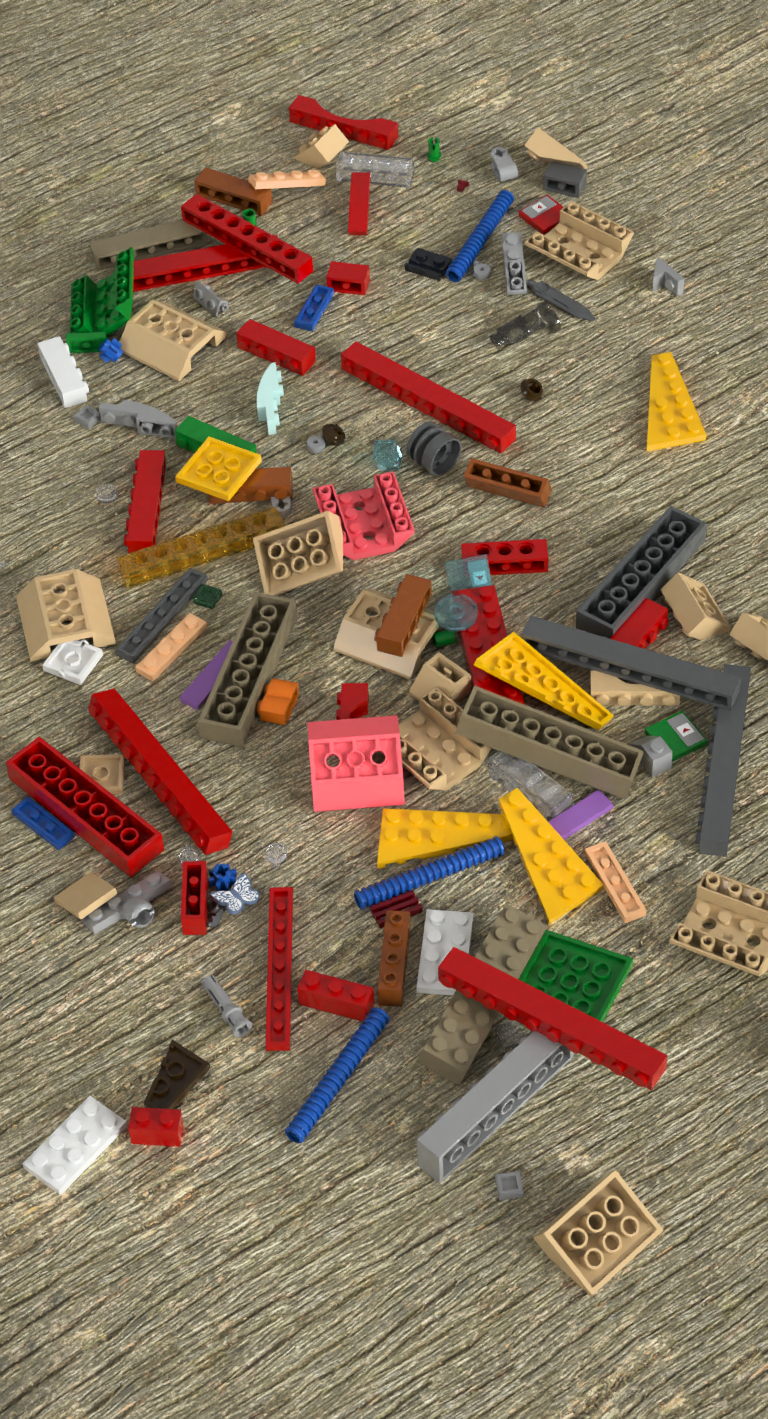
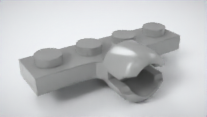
M158 870L139 883L130 886L119 895L111 898L84 917L82 922L94 934L120 919H125L136 928L146 927L152 922L155 914L153 906L149 901L172 888L171 881Z

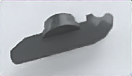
M215 901L210 903L208 911L212 916L208 917L209 923L207 925L209 927H216L220 923L226 906H221Z

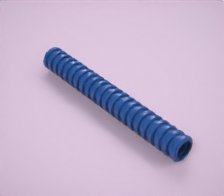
M501 190L446 270V276L449 280L453 282L461 281L513 203L514 196L511 192Z
M494 836L493 840L487 839L486 842L481 841L480 845L468 846L467 850L455 851L453 855L448 854L447 857L443 856L440 860L435 859L434 863L430 861L427 865L422 864L421 868L415 867L414 870L409 869L407 873L401 872L400 876L396 874L394 878L388 877L387 881L383 879L381 883L375 882L374 886L370 884L368 888H361V891L355 890V902L361 910H364L366 906L370 907L373 903L375 905L379 901H385L386 898L396 897L399 893L404 894L405 891H412V888L418 889L419 885L423 887L425 883L431 884L432 880L436 882L438 878L444 879L445 875L449 877L452 873L457 874L458 870L464 871L465 868L470 869L471 865L477 866L478 863L482 864L485 860L490 861L491 857L495 859L498 855L503 856V843L500 838Z
M377 1007L370 1010L366 1019L363 1020L358 1030L355 1031L350 1041L347 1042L342 1052L339 1053L338 1058L334 1060L330 1069L326 1071L322 1080L319 1081L318 1086L314 1088V1092L310 1094V1097L306 1099L301 1109L298 1110L297 1115L290 1121L289 1126L285 1128V1134L290 1140L296 1143H303L309 1132L312 1131L313 1126L317 1124V1120L321 1118V1114L329 1107L334 1097L337 1096L338 1091L342 1089L346 1080L349 1079L350 1074L354 1072L358 1063L362 1061L366 1052L369 1051L370 1046L374 1044L378 1035L382 1033L386 1024L389 1023L390 1018L384 1010Z

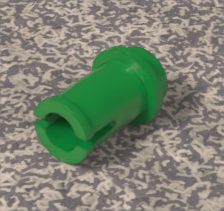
M432 137L428 139L427 158L431 162H438L442 156L440 140L435 137V144H433Z

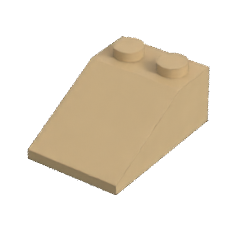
M539 127L524 145L528 149L526 153L537 162L541 160L546 164H550L552 161L582 169H587L588 167L582 159Z

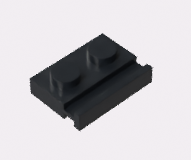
M417 247L409 258V262L405 263V271L440 281L451 265L452 258Z

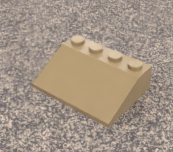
M329 511L253 538L265 594L275 596L343 572V533L339 516Z
M614 1170L604 1174L533 1238L559 1268L592 1296L664 1230L619 1173Z

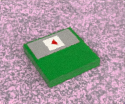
M683 711L645 728L646 736H661L672 750V762L707 745V739Z

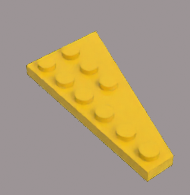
M672 353L652 355L647 451L705 441L706 432Z
M512 632L477 658L473 664L598 731L614 717L612 713L515 632Z
M518 788L499 799V806L507 825L511 829L515 845L518 846L521 854L520 857L531 884L536 890L540 906L543 907L548 925L603 890L604 884Z

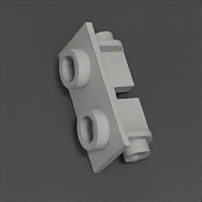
M200 281L196 282L192 298L214 317L218 316L219 311H226L229 306L226 300L217 297V294L208 285H203Z

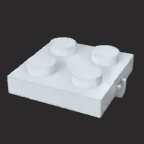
M85 639L61 643L56 646L42 665L43 671L81 685L103 656V651L100 648L89 645Z

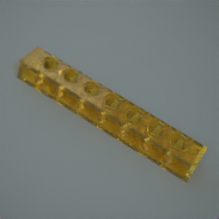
M272 507L117 557L118 570L126 588L129 589L255 548L254 537L284 527L285 524L276 507Z

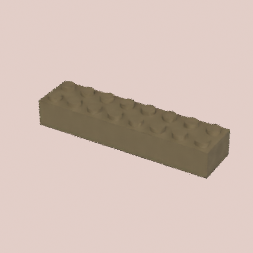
M254 592L198 720L200 738L243 747L257 714L258 702L264 697L265 685L271 681L297 619L296 600Z
M475 685L461 714L455 734L625 800L644 753L643 750Z
M505 903L475 958L519 979L547 925ZM456 990L416 1062L459 1086L500 1012L488 1009L482 1003L473 998L469 999Z

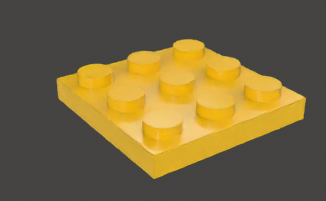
M208 437L175 476L176 482L229 502L262 462V458L257 453Z

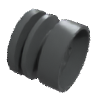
M432 421L421 424L412 433L406 447L408 457L417 464L422 465L424 469L435 476L447 473L457 462L462 450L459 439L445 432L442 427H439L438 424Z

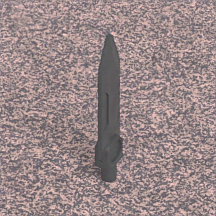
M532 279L528 281L527 286L532 288L533 294L539 298L546 300L575 318L595 321V317L589 309L543 281L539 283Z

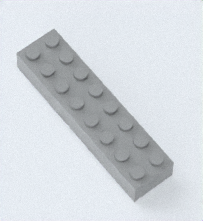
M533 1031L530 1035H525L519 1042V1045L513 1051L509 1050L497 1066H492L481 1081L473 1083L466 1095L462 1098H457L445 1114H440L428 1130L425 1129L419 1134L417 1138L418 1166L438 1183L443 1182L573 1058L574 1053L568 1047L558 1042L550 1041L546 1036L537 1031Z

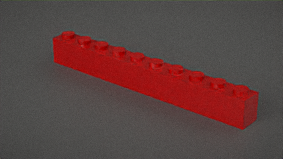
M357 341L341 354V368L345 372L360 378L362 381L375 386L377 389L407 403L409 406L439 420L441 423L454 428L456 431L469 436L492 450L503 453L516 440L515 424Z
M113 688L92 694L88 706L90 715L95 718L102 730L108 734L124 757L133 765L136 772L146 781L148 787L154 791L171 815L176 818L183 830L193 839L195 845L205 855L227 849L233 831L116 689Z
M456 947L451 949L438 967V981L445 987L453 988L461 992L465 997L473 998L482 1003L486 1008L502 1013L507 1019L515 1020L525 1025L527 1029L543 1034L550 1041L558 1042L568 1047L573 1053H579L589 1058L593 1063L601 1064L611 1069L614 1074L632 1080L637 1086L646 1087L652 1091L667 1068L666 1054Z

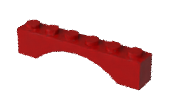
M298 95L289 106V119L291 123L319 131L325 126L329 128L335 124L347 139L390 150L399 137L398 122L384 118L370 120L343 118L328 112L315 99Z

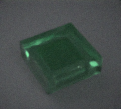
M202 584L193 597V603L213 610L222 596V590Z

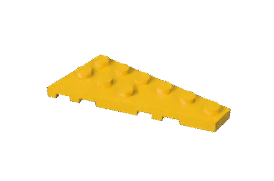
M383 808L377 869L385 868L386 864L395 862L398 865L404 864L409 859L420 858L422 860L454 853L456 849L468 846L473 847L474 844L479 845L481 841L486 842L487 839L493 840L494 836L500 838L502 842L513 840V834L503 814Z

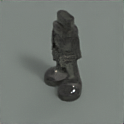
M542 302L523 317L520 314L514 320L496 329V333L490 335L489 338L495 347L501 345L506 347L508 344L514 345L524 341L528 336L544 327H548L551 332L557 333L561 330V324L553 309L550 310L549 304Z

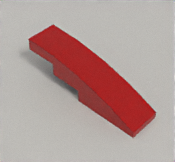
M352 172L348 235L368 234L371 172Z

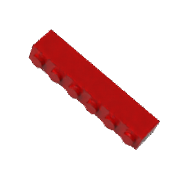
M140 450L139 458L135 459V470L137 473H133V486L135 487L131 488L132 503L128 505L130 519H126V531H128V534H124V547H128L129 555L154 556L166 472L165 450Z

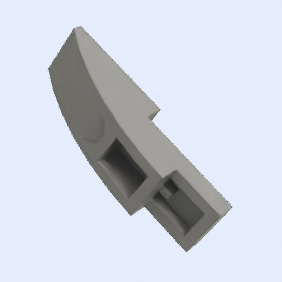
M521 232L502 233L503 265L507 295L527 294Z
M124 399L121 405L102 402L100 404L101 423L137 427L139 434L175 438L176 421L154 407Z

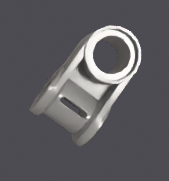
M503 147L494 148L491 151L493 159L491 169L496 175L498 182L517 178V166L507 150Z

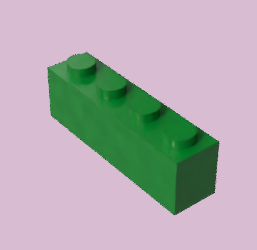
M188 416L175 429L176 445L193 453L200 448L208 437L257 453L255 444L191 416Z

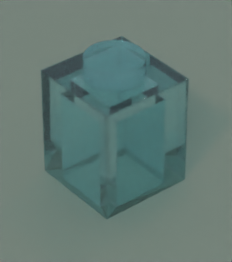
M394 439L374 441L372 459L380 471L400 469L402 450Z

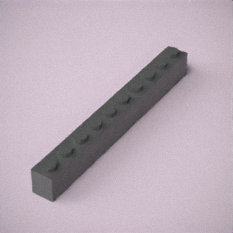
M530 616L521 633V638L541 655L731 711L739 694L741 677L612 640L604 636L588 633L584 630L547 621L543 618Z
M724 664L723 672L741 677L740 690L731 711L714 706L713 720L717 721L716 724L712 723L710 737H714V741H709L708 754H711L712 758H707L705 772H709V776H704L703 790H707V794H702L700 807L704 808V812H699L698 826H702V830H697L695 844H700L699 854L727 857L751 667Z

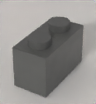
M551 161L543 175V190L579 198L586 186L587 169Z

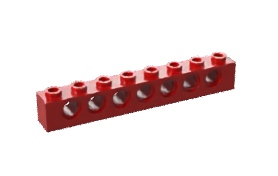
M195 194L181 205L182 220L291 281L299 284L313 272L312 256L238 217L236 214L225 210L221 206L214 204L208 199Z

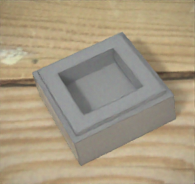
M89 405L84 406L73 416L75 422L87 429H90L101 420L100 412Z
M520 1171L495 1174L499 1201L524 1197Z

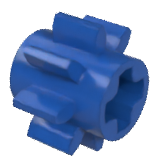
M108 338L105 339L98 349L101 352L100 358L107 363L110 360L116 362L123 353V350L120 349L121 343L115 338L111 341Z
M228 863L216 864L213 870H209V885L215 886L216 891H229L236 882V869L231 870Z

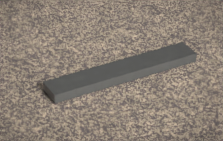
M189 568L115 650L116 655L134 664L208 581V576L193 568Z

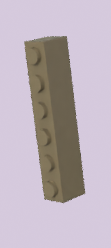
M178 220L92 241L89 244L96 270L101 271L116 267V256L121 251H125L130 247L134 249V261L206 245L208 240L206 233L183 220Z

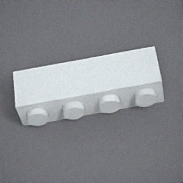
M60 336L37 343L40 359L64 408L87 402L86 393L89 392L87 382L82 381V373L79 368L76 369L74 356L69 355L70 350L67 343H63Z

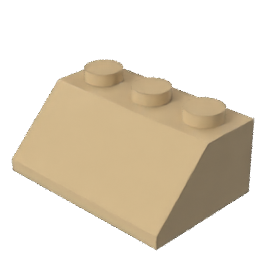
M677 572L660 589L665 597V603L672 608L674 618L681 623L683 633L689 638L694 637L698 640H704L729 632L732 629L705 584Z
M742 612L729 635L736 639L734 642L740 647L751 649L753 656L761 660L764 658L768 661V620L759 615Z

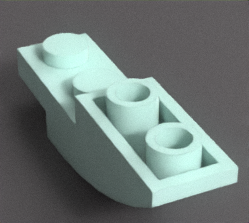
M271 363L266 369L257 391L258 421H267L268 435L277 434L276 426L280 425L279 414H274V412L278 411L277 405H281L280 397L284 396L283 384H278L282 382L281 370L277 371L276 363Z

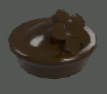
M530 378L521 382L520 389L526 399L535 402L541 398L543 388L538 380Z
M326 424L322 428V437L328 444L335 446L344 442L345 433L338 424Z

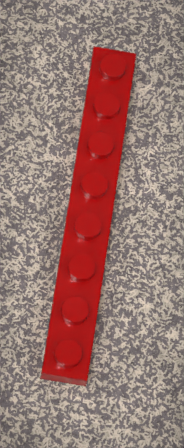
M270 887L266 1051H290L293 887Z

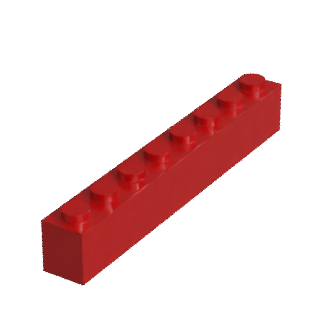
M226 244L133 261V292L265 268L266 266Z

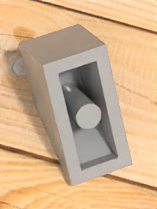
M647 735L629 743L630 746L644 751L640 763L651 777L671 769L672 750L661 736Z

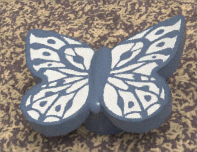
M243 873L236 880L233 889L211 892L210 898L219 905L226 906V910L230 914L236 915L244 910L246 904L253 905L257 903L259 892L251 889V881L247 874Z

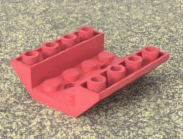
M394 471L373 475L374 487L338 495H336L333 484L313 488L319 512L329 511L339 516L343 533L344 556L357 560L395 552L415 533ZM362 507L364 509L356 510L355 508ZM371 536L373 539L366 540L365 537Z
M398 715L307 722L314 812L405 805ZM376 752L383 753L385 756L384 762L381 764L374 763L372 760L373 754ZM336 756L340 762L338 766L330 767L326 763L327 758Z

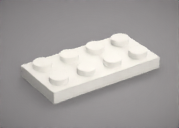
M426 910L416 987L417 993L454 995L455 989L447 988L438 981V967L453 947L467 954L470 953L474 913Z
M89 1096L22 1163L23 1168L61 1195L127 1127V1122L92 1096Z

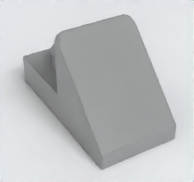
M660 257L656 259L653 292L666 286L676 296L683 294L684 278Z

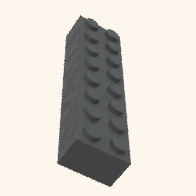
M670 506L576 610V628L610 639L645 598L654 600L661 592L660 589L706 540L707 523Z

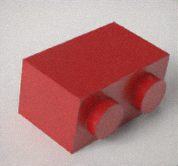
M331 261L326 276L327 287L334 288V292L366 295L370 282L369 265Z
M132 1107L128 1127L131 1144L181 1147L184 1127L182 1112L176 1109Z

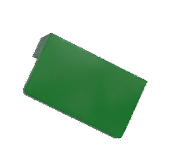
M106 332L66 333V343L70 353L100 352L98 350L100 345L108 338Z

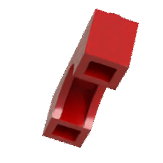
M341 683V692H337V706H341V708L336 709V720L355 719L368 715V683Z

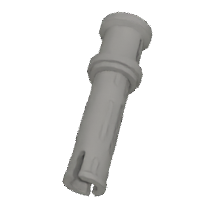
M206 976L202 980L201 985L222 1012V1020L230 1025L232 1034L235 1037L240 1038L247 1035L253 1027L251 1021L243 1016L240 1006L234 1005L215 976Z

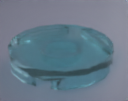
M454 594L446 595L435 605V621L440 627L449 631L466 630L477 620V604L472 598L463 594H459V596H454Z

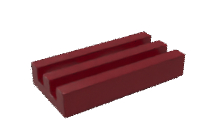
M412 890L370 906V912L379 928L385 927V918H380L386 916V910L401 911L402 909L414 906L404 910L410 912V917L422 913L423 907L419 904V900L415 897V893Z

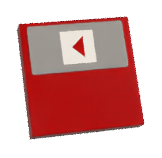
M546 195L519 210L518 216L538 232L545 235L560 223V210L564 207L549 195Z

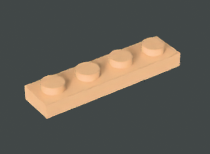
M312 169L308 172L293 170L290 173L275 171L270 174L257 172L256 174H249L248 182L255 189L325 186L326 178L318 170Z
M189 613L135 666L136 673L153 682L207 628V622Z
M607 842L585 848V856L599 880L604 884L607 894L624 923L646 916V908Z

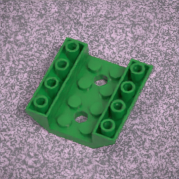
M132 247L121 251L116 256V271L109 277L101 279L95 284L85 275L80 279H76L71 284L69 333L106 332V336L126 325L130 320L133 302L134 249Z

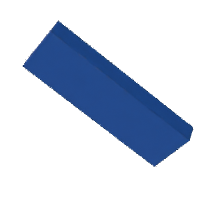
M316 284L295 319L294 327L313 332L334 295V288Z
M28 796L11 809L12 815L58 851L75 838L74 831Z

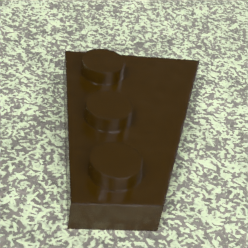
M171 1040L168 1053L161 1062L160 1071L157 1077L154 1078L144 1100V1107L174 1109L209 1071L210 1063L176 1041Z

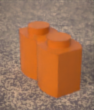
M272 678L270 683L265 685L264 697L262 700H259L257 705L260 721L286 725L299 696L298 683Z

